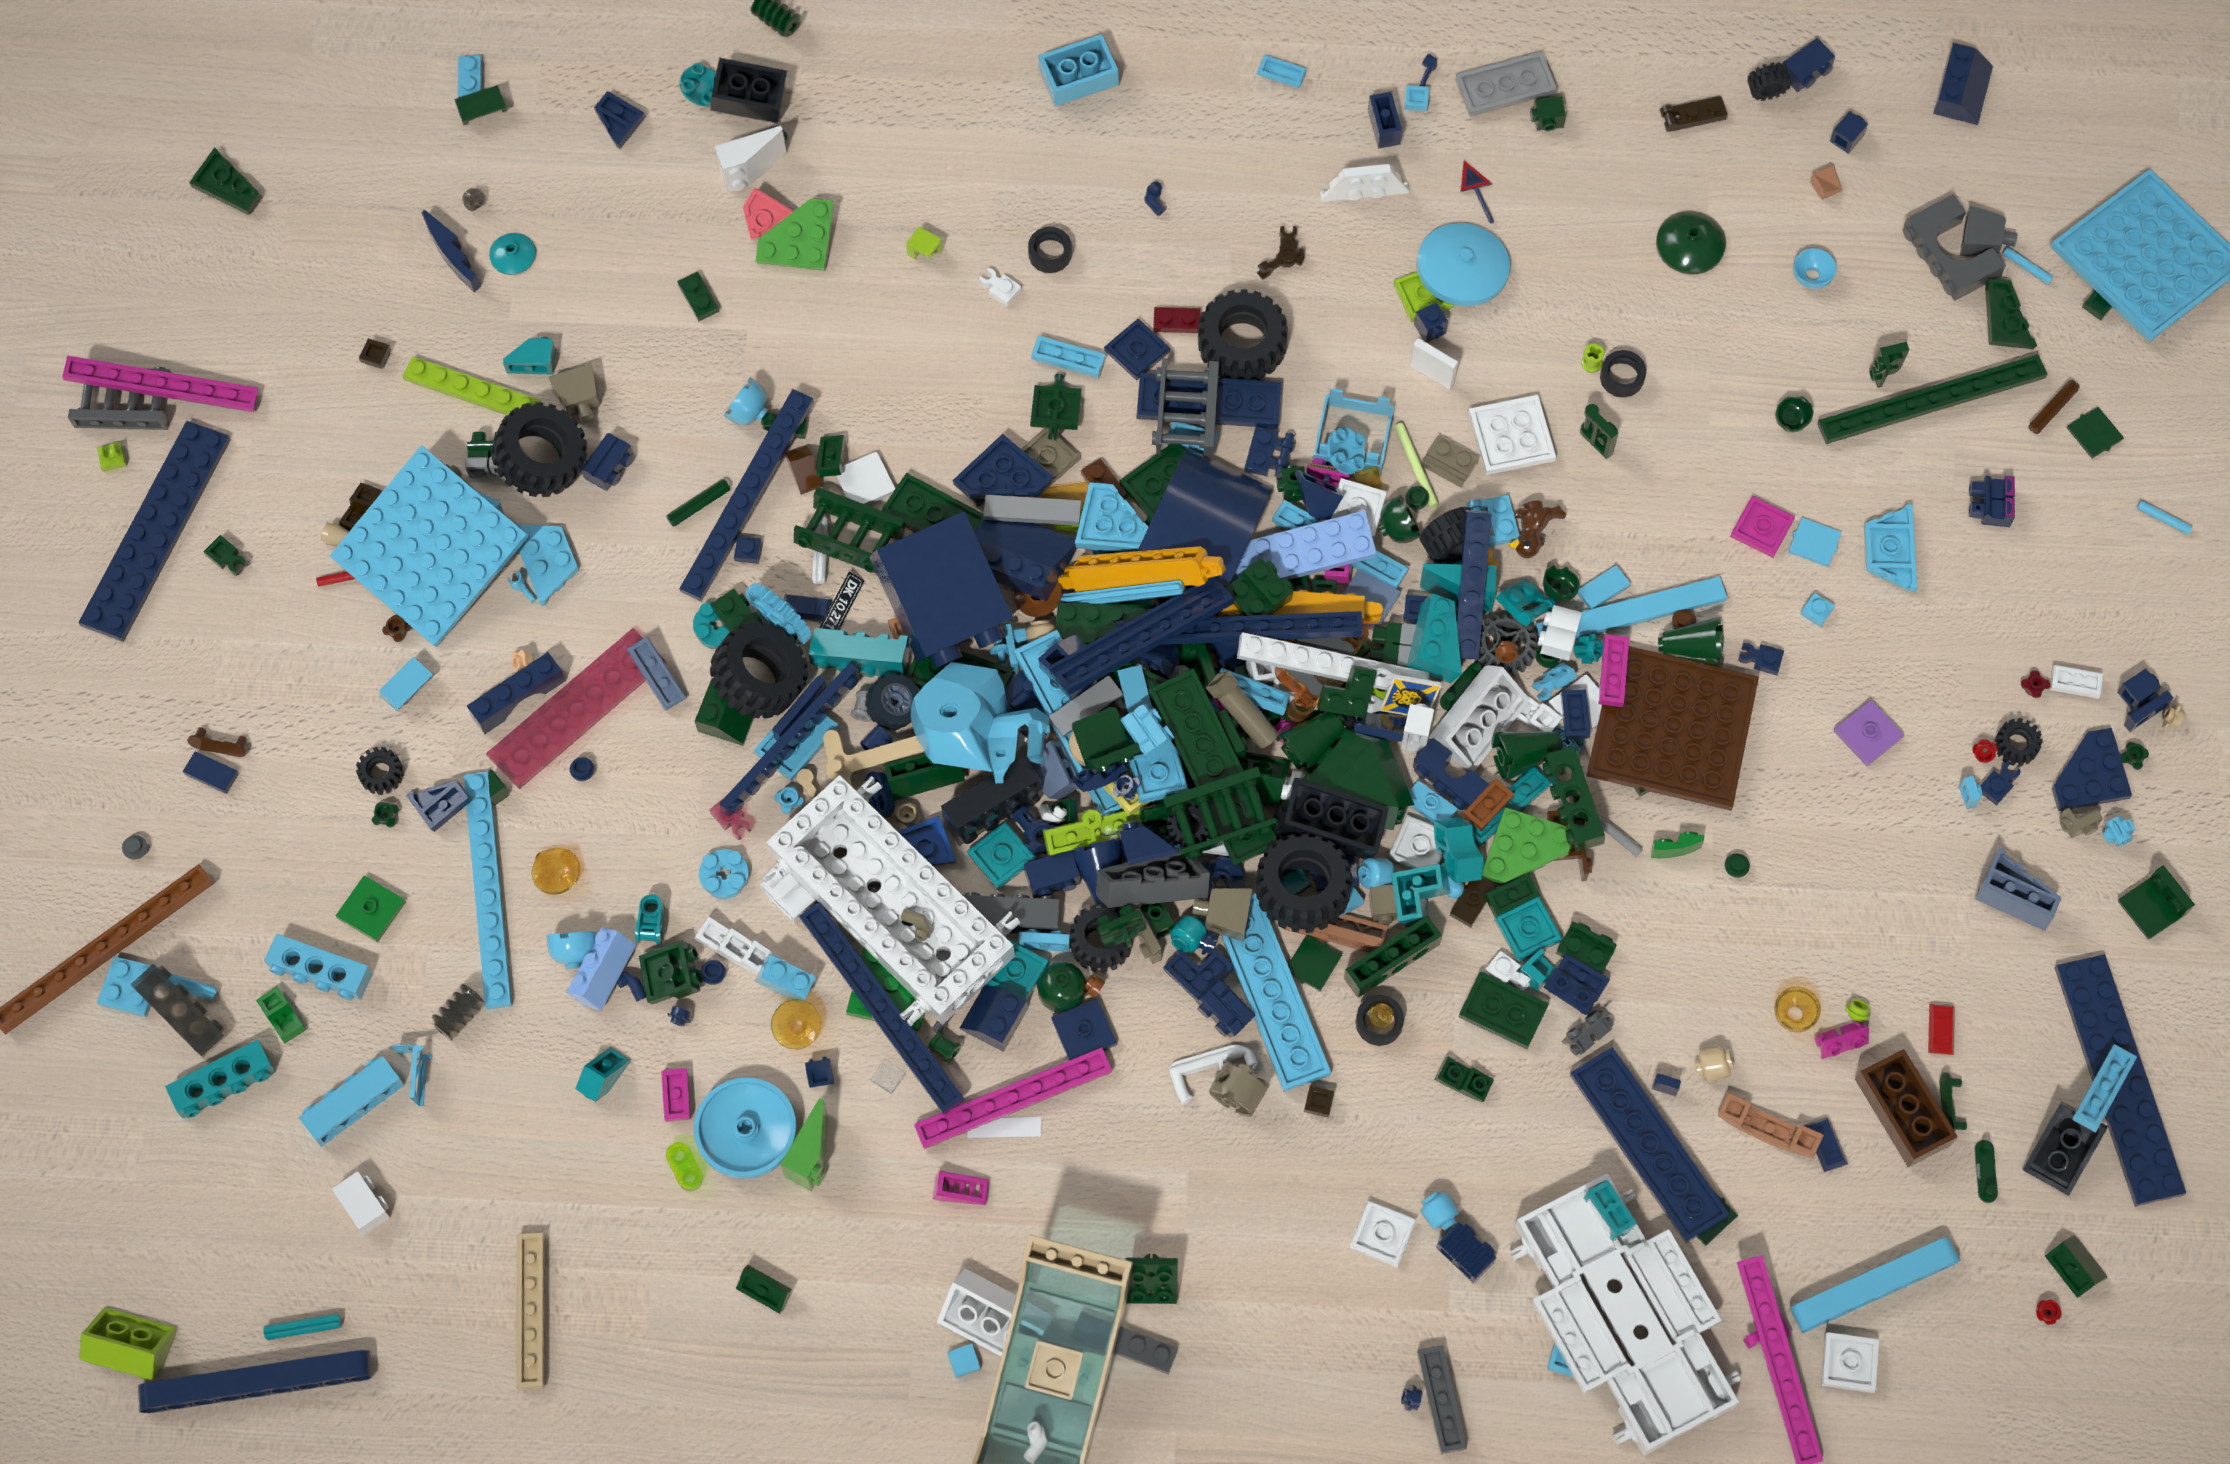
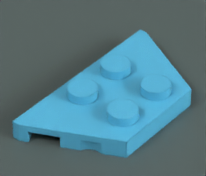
M1908 504L1904 509L1894 513L1890 512L1880 519H1874L1865 523V561L1867 572L1910 592H1916L1917 575L1913 504Z
M516 524L529 535L518 550L541 606H544L548 602L547 599L555 591H559L565 585V582L571 579L579 569L561 526Z

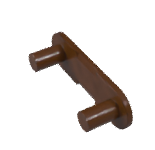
M199 727L196 734L189 736L187 739L188 744L196 749L235 757H244L247 753L244 748L247 738L244 736H239L236 743L221 742L204 737L206 730Z

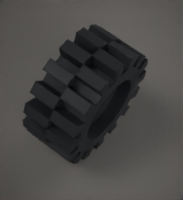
M1773 62L1769 66L1764 64L1762 68L1757 67L1755 68L1756 71H1751L1747 77L1751 95L1755 100L1761 99V101H1765L1766 98L1772 100L1774 96L1778 98L1780 94H1785L1786 90H1789L1790 86H1792L1787 66L1785 64L1781 65L1779 62L1776 65Z
M2018 718L2017 722H2015V719H2011L2009 723L2005 722L1994 741L1999 750L1997 752L1998 757L2003 755L2002 761L2007 762V760H2010V765L2012 766L2015 763H2018V766H2023L2024 763L2026 765L2036 758L2043 743V739H2040L2041 731L2036 732L2038 727L2035 724L2031 727L2029 725L2031 721L2029 720L2022 723L2023 718ZM2012 735L2024 737L2027 740V748L2023 750L2015 749L2010 745L2009 738Z
M374 747V752L372 753L368 749L365 751L367 756L361 755L359 757L361 763L357 762L356 764L358 779L366 790L369 789L372 794L375 791L378 795H383V791H386L387 794L391 793L390 788L397 789L396 783L401 784V776H404L403 766L398 756L390 749L387 751L386 747H381V750ZM379 763L387 764L389 772L385 777L376 779L371 776V770L375 765Z
M1192 803L1191 806L1186 805L1187 809H1185L1187 818L1196 820L1200 825L1198 831L1193 834L1196 844L1207 841V839L1210 840L1200 807H1197L1196 803ZM1171 811L1170 817L1167 819L1169 838L1175 846L1179 845L1180 849H1184L1187 847L1176 814Z

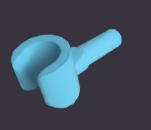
M515 572L519 578L517 581H511L508 577V581L514 590L523 592L532 603L536 601V598L525 586V581L520 572Z

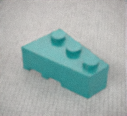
M1432 593L1421 603L1407 668L1429 672V676L1450 684L1462 675L1455 602Z

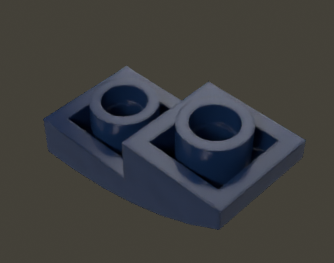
M1117 761L1111 764V769L1103 772H1098L1096 769H1083L1073 782L1082 792L1092 791L1116 781L1121 774H1126L1129 770L1123 763L1120 764Z

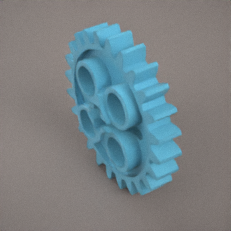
M754 582L745 591V596L748 597L747 600L752 603L751 606L757 609L756 611L760 614L761 618L766 623L774 625V628L785 630V634L789 637L792 636L797 644H805L812 636L810 628L806 625L805 621L800 619L801 616L796 614L797 611L764 585L761 586L759 583L756 584Z

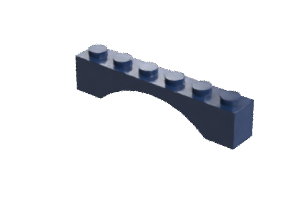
M1465 510L1461 577L1456 615L1461 659L1479 660L1492 516L1490 512Z

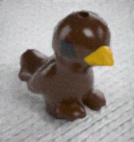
M1538 500L1523 504L1524 508H1519L1514 513L1515 518L1521 519L1522 532L1517 539L1508 545L1515 549L1522 558L1534 557L1540 548L1544 546L1542 541L1545 538H1539L1538 534L1545 529L1550 520L1565 519L1566 513L1560 506L1543 508L1542 501Z

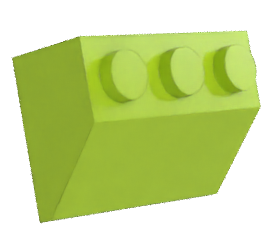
M104 1307L81 1333L79 1360L114 1369L117 1372L135 1375L142 1379L153 1380L165 1364L177 1332V1327Z

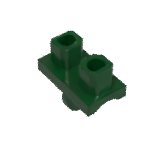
M1131 905L1121 908L1119 911L1121 917L1112 921L1110 915L1098 918L1099 927L1097 929L1104 947L1114 943L1117 945L1125 942L1127 948L1132 946L1130 939L1138 936L1139 932L1146 930L1139 910L1135 911Z

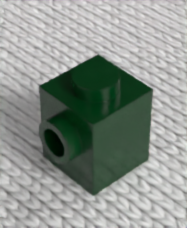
M1562 96L1535 99L1534 107L1530 109L1531 122H1535L1536 131H1552L1557 128H1564L1566 113Z
M1164 903L1141 905L1140 910L1155 938L1158 940L1169 935L1174 928V922Z

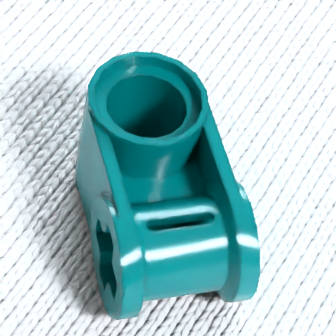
M646 895L640 901L638 920L635 927L636 943H640L641 940L655 941L656 944L662 943L665 908L660 898L656 895ZM649 905H658V909L655 912H646Z

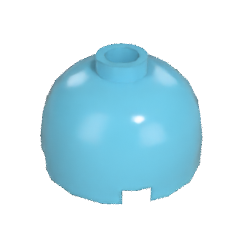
M751 377L747 381L751 385L749 387L744 385L729 406L732 412L728 413L726 411L723 415L739 425L751 424L755 419L760 421L768 410L764 407L767 402V393Z
M597 932L547 934L548 952L557 963L566 964V969L580 968L584 957L593 950Z

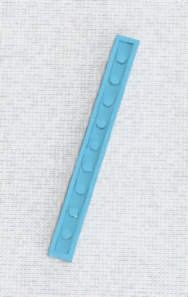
M487 771L464 775L465 791L472 799L466 806L485 1007L487 1010L510 1007L512 1006L493 804L489 795Z

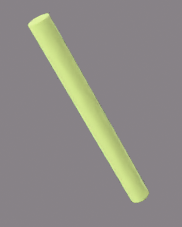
M1398 423L1394 426L1420 486L1424 487L1429 493L1428 505L1430 508L1438 506L1437 499L1404 424Z

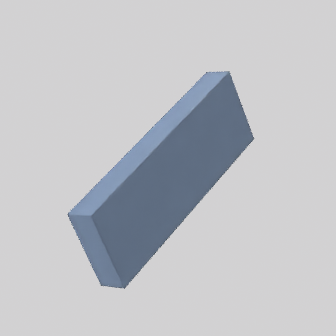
M648 636L626 649L665 711L687 698Z

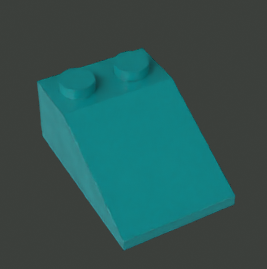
M1423 563L1420 588L1444 598L1454 599L1455 605L1458 606L1461 565ZM1487 565L1483 614L1492 612L1494 605L1496 566Z

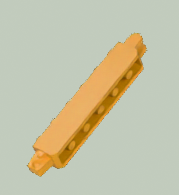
M1201 546L1084 555L1078 558L1074 566H1067L1063 574L1058 578V582L1062 589H1075L1076 593L1178 580L1183 581L1184 586H1201L1210 577L1223 575L1226 568L1222 557L1208 556L1207 551Z
M1308 590L1292 591V600L1272 615L1362 611L1363 626V624L1380 623L1384 609L1382 604L1365 601V596H1359L1355 593L1342 595L1329 591L1313 593ZM1233 604L1217 613V617L1243 616Z

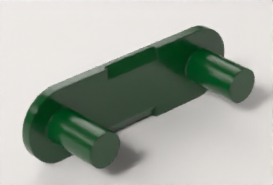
M1477 662L1470 665L1440 699L1442 709L1449 711L1483 669L1480 663Z
M1943 1072L1939 1080L1942 1111L1954 1131L1966 1130L1967 1123L1965 1121H1956L1952 1101V1087H1961L1962 1079L1951 1078L1948 1072Z
M1981 1140L1974 1148L1978 1196L1983 1202L1992 1203L1998 1196L1994 1147L1990 1141Z

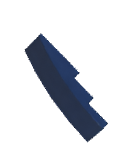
M426 210L422 211L421 213L431 238L444 261L456 276L475 293L481 285L477 275L470 270L471 265L467 255L460 250L461 245L457 235Z

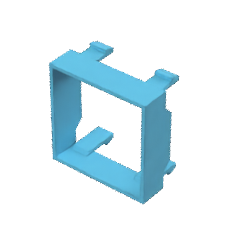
M1331 388V395L1326 394L1314 458L1324 459L1326 461L1325 465L1333 466L1327 454V444L1320 443L1327 405L1390 416L1380 465L1378 464L1379 454L1367 452L1365 466L1359 471L1381 475L1394 406L1389 405L1390 398L1378 396L1377 403L1345 398L1343 397V390Z

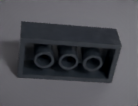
M1023 756L1009 765L1004 774L1003 783L995 784L993 774L941 805L943 823L958 846L964 843L970 844L977 839L980 833L985 830L989 832L995 829L999 822L1005 818L1011 819L1014 813L1021 807L1026 805L1033 806L1039 802L1040 797H1042L1041 778L1027 757Z

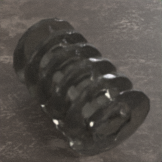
M461 984L459 987L462 994L458 992L452 994L455 1001L446 1000L445 1003L448 1009L445 1007L438 1009L441 1016L437 1014L432 1015L435 1023L433 1026L450 1041L454 1040L450 1032L453 1031L459 1034L460 1030L457 1025L467 1026L464 1017L467 1016L473 1019L474 1015L471 1010L480 1011L481 1008L478 1002L485 1003L473 989L464 984Z

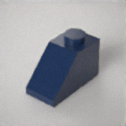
M1297 470L1295 476L1303 503L1308 509V514L1316 519L1324 518L1330 520L1343 499V495L1338 487Z
M1176 644L1159 645L1139 657L1147 671L1169 680L1181 654Z

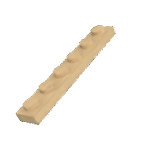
M543 1233L517 1234L516 1388L518 1390L544 1388Z

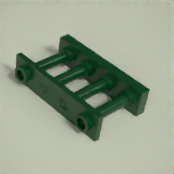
M817 487L813 497V508L816 511L806 528L795 525L793 543L860 567L867 572L876 573L869 556L877 549L886 546L891 538L902 539L905 533V519ZM825 513L838 517L828 536L815 532ZM848 521L860 525L850 545L837 540ZM868 530L882 534L872 553L859 549Z
M1258 767L1163 798L1166 812L1172 810V813L1176 814L1187 848L1180 850L1182 859L1188 857V860L1201 857L1204 851L1258 833L1260 836H1264L1274 832L1273 828L1277 827L1276 818L1267 820L1256 789L1257 782L1261 781ZM1240 787L1247 790L1258 824L1246 828L1243 827L1232 796L1233 790ZM1216 795L1223 797L1234 832L1222 836L1219 834L1208 803L1210 797ZM1192 803L1199 805L1210 836V840L1199 844L1195 842L1185 809H1187L1186 805Z

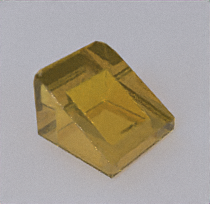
M1377 466L1355 473L1354 482L1381 490Z

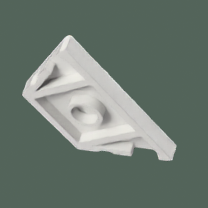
M1390 164L1344 168L1338 174V177L1329 183L1330 189L1320 192L1321 202L1348 199L1356 201L1368 197L1381 198L1387 195L1409 193V186L1407 182H1402L1401 175L1395 172Z

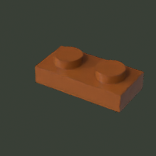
M1495 779L1463 812V817L1482 832L1514 798V793Z

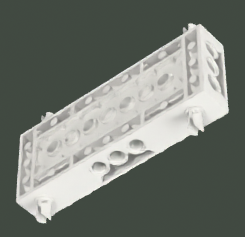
M839 775L766 842L770 854L778 863L763 875L762 879L766 883L771 880L769 885L773 889L787 874L792 875L916 999L914 1003L900 1014L903 1020L910 1016L907 1020L909 1026H912L926 1011L930 1012L943 1025L1015 957L1013 944L1005 936L1019 925L1020 921L1016 917L1010 922L1013 914L1009 911L1004 918L993 926L867 802L877 791L882 789L879 782L874 784V777L871 776L855 791ZM839 847H843L847 850V855L839 859L833 855L834 851ZM870 882H880L882 885L881 889L878 892H870L867 889ZM905 908L926 916L932 931L931 936L925 941H918L915 938L916 928L914 925L905 926L902 924L901 914ZM941 949H947L951 953L950 958L945 961L939 960L936 955Z

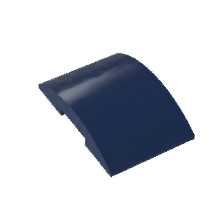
M1186 448L1138 550L1148 551L1201 546L1207 551L1208 556L1222 557L1226 570L1223 575L1215 577L1218 583L1220 582L1224 587H1227L1237 569L1273 487Z

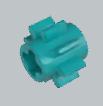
M1596 634L1579 636V640L1574 644V654L1576 658H1582V664L1598 662L1599 658L1602 657L1603 643L1601 640L1596 639Z

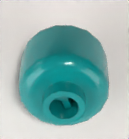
M1183 916L1170 932L1172 945L1178 951L1182 950L1184 953L1195 952L1199 948L1203 936L1207 935V929L1203 920L1196 916Z

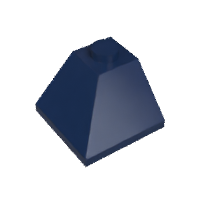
M1137 820L1123 822V826L1117 827L1122 855L1128 865L1177 854V849L1168 839L1142 822L1137 823Z

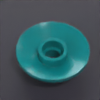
M519 233L502 235L494 241L489 252V258L493 267L506 275L523 273L531 267L536 257L533 242L527 236ZM509 249H515L512 252H508Z

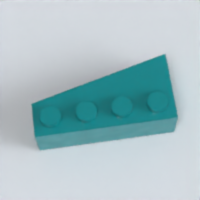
M815 628L808 656L810 664L821 669L831 667L842 672L849 663H852L858 668V673L865 677H883L892 673L902 674L906 677L911 657L908 636L902 635L899 636V640L889 639V634H879L878 638L867 635L866 632H856L851 636L844 630Z

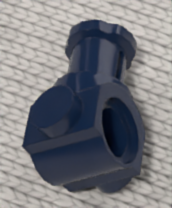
M1029 805L1021 807L1014 813L1011 819L1014 822H1018L1025 831L1023 835L1028 840L1025 845L1033 855L1047 854L1046 844L1038 842L1037 839L1040 836H1044L1043 830L1056 826L1053 823L1049 825L1042 819L1037 820L1030 812L1031 808Z

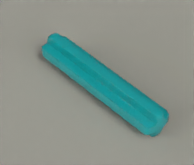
M336 1313L265 1325L263 1327V1334L266 1340L339 1329L341 1327V1317Z

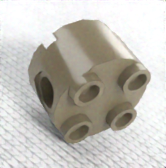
M1226 1061L1210 1087L1209 1094L1226 1108L1230 1106L1236 1108L1235 1113L1252 1117L1270 1084L1261 1078L1253 1076L1254 1071L1244 1064H1240L1237 1067L1235 1064Z

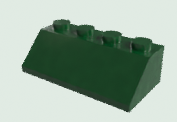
M1246 752L1245 761L1240 762L1243 771L1258 767L1261 781L1257 782L1256 789L1261 803L1270 807L1279 806L1282 800L1281 794L1288 774L1290 760ZM1186 768L1185 780L1189 789L1195 788Z

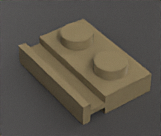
M1438 435L1424 459L1421 460V465L1462 488L1464 482L1479 462V457Z
M1138 906L1134 910L1140 911L1146 930L1138 933V938L1141 942L1139 948L1144 958L1149 957L1151 963L1154 964L1161 961L1162 949Z

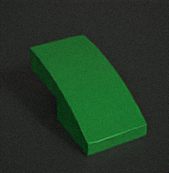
M278 986L256 999L284 1044L306 1031Z

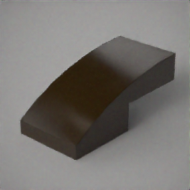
M360 482L349 499L350 506L339 521V525L350 531L379 497L382 490Z

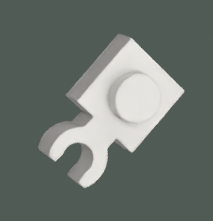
M991 268L987 269V275L991 277L990 279L986 280L981 276L979 277L980 285L990 288L989 295L1006 307L1022 291V287L1003 274L1000 278L996 277V272Z

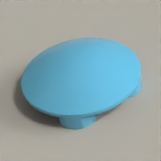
M1341 427L1330 434L1327 442V454L1331 464L1337 471L1343 474H1354L1364 468V445L1366 440L1361 433L1357 434L1350 428Z

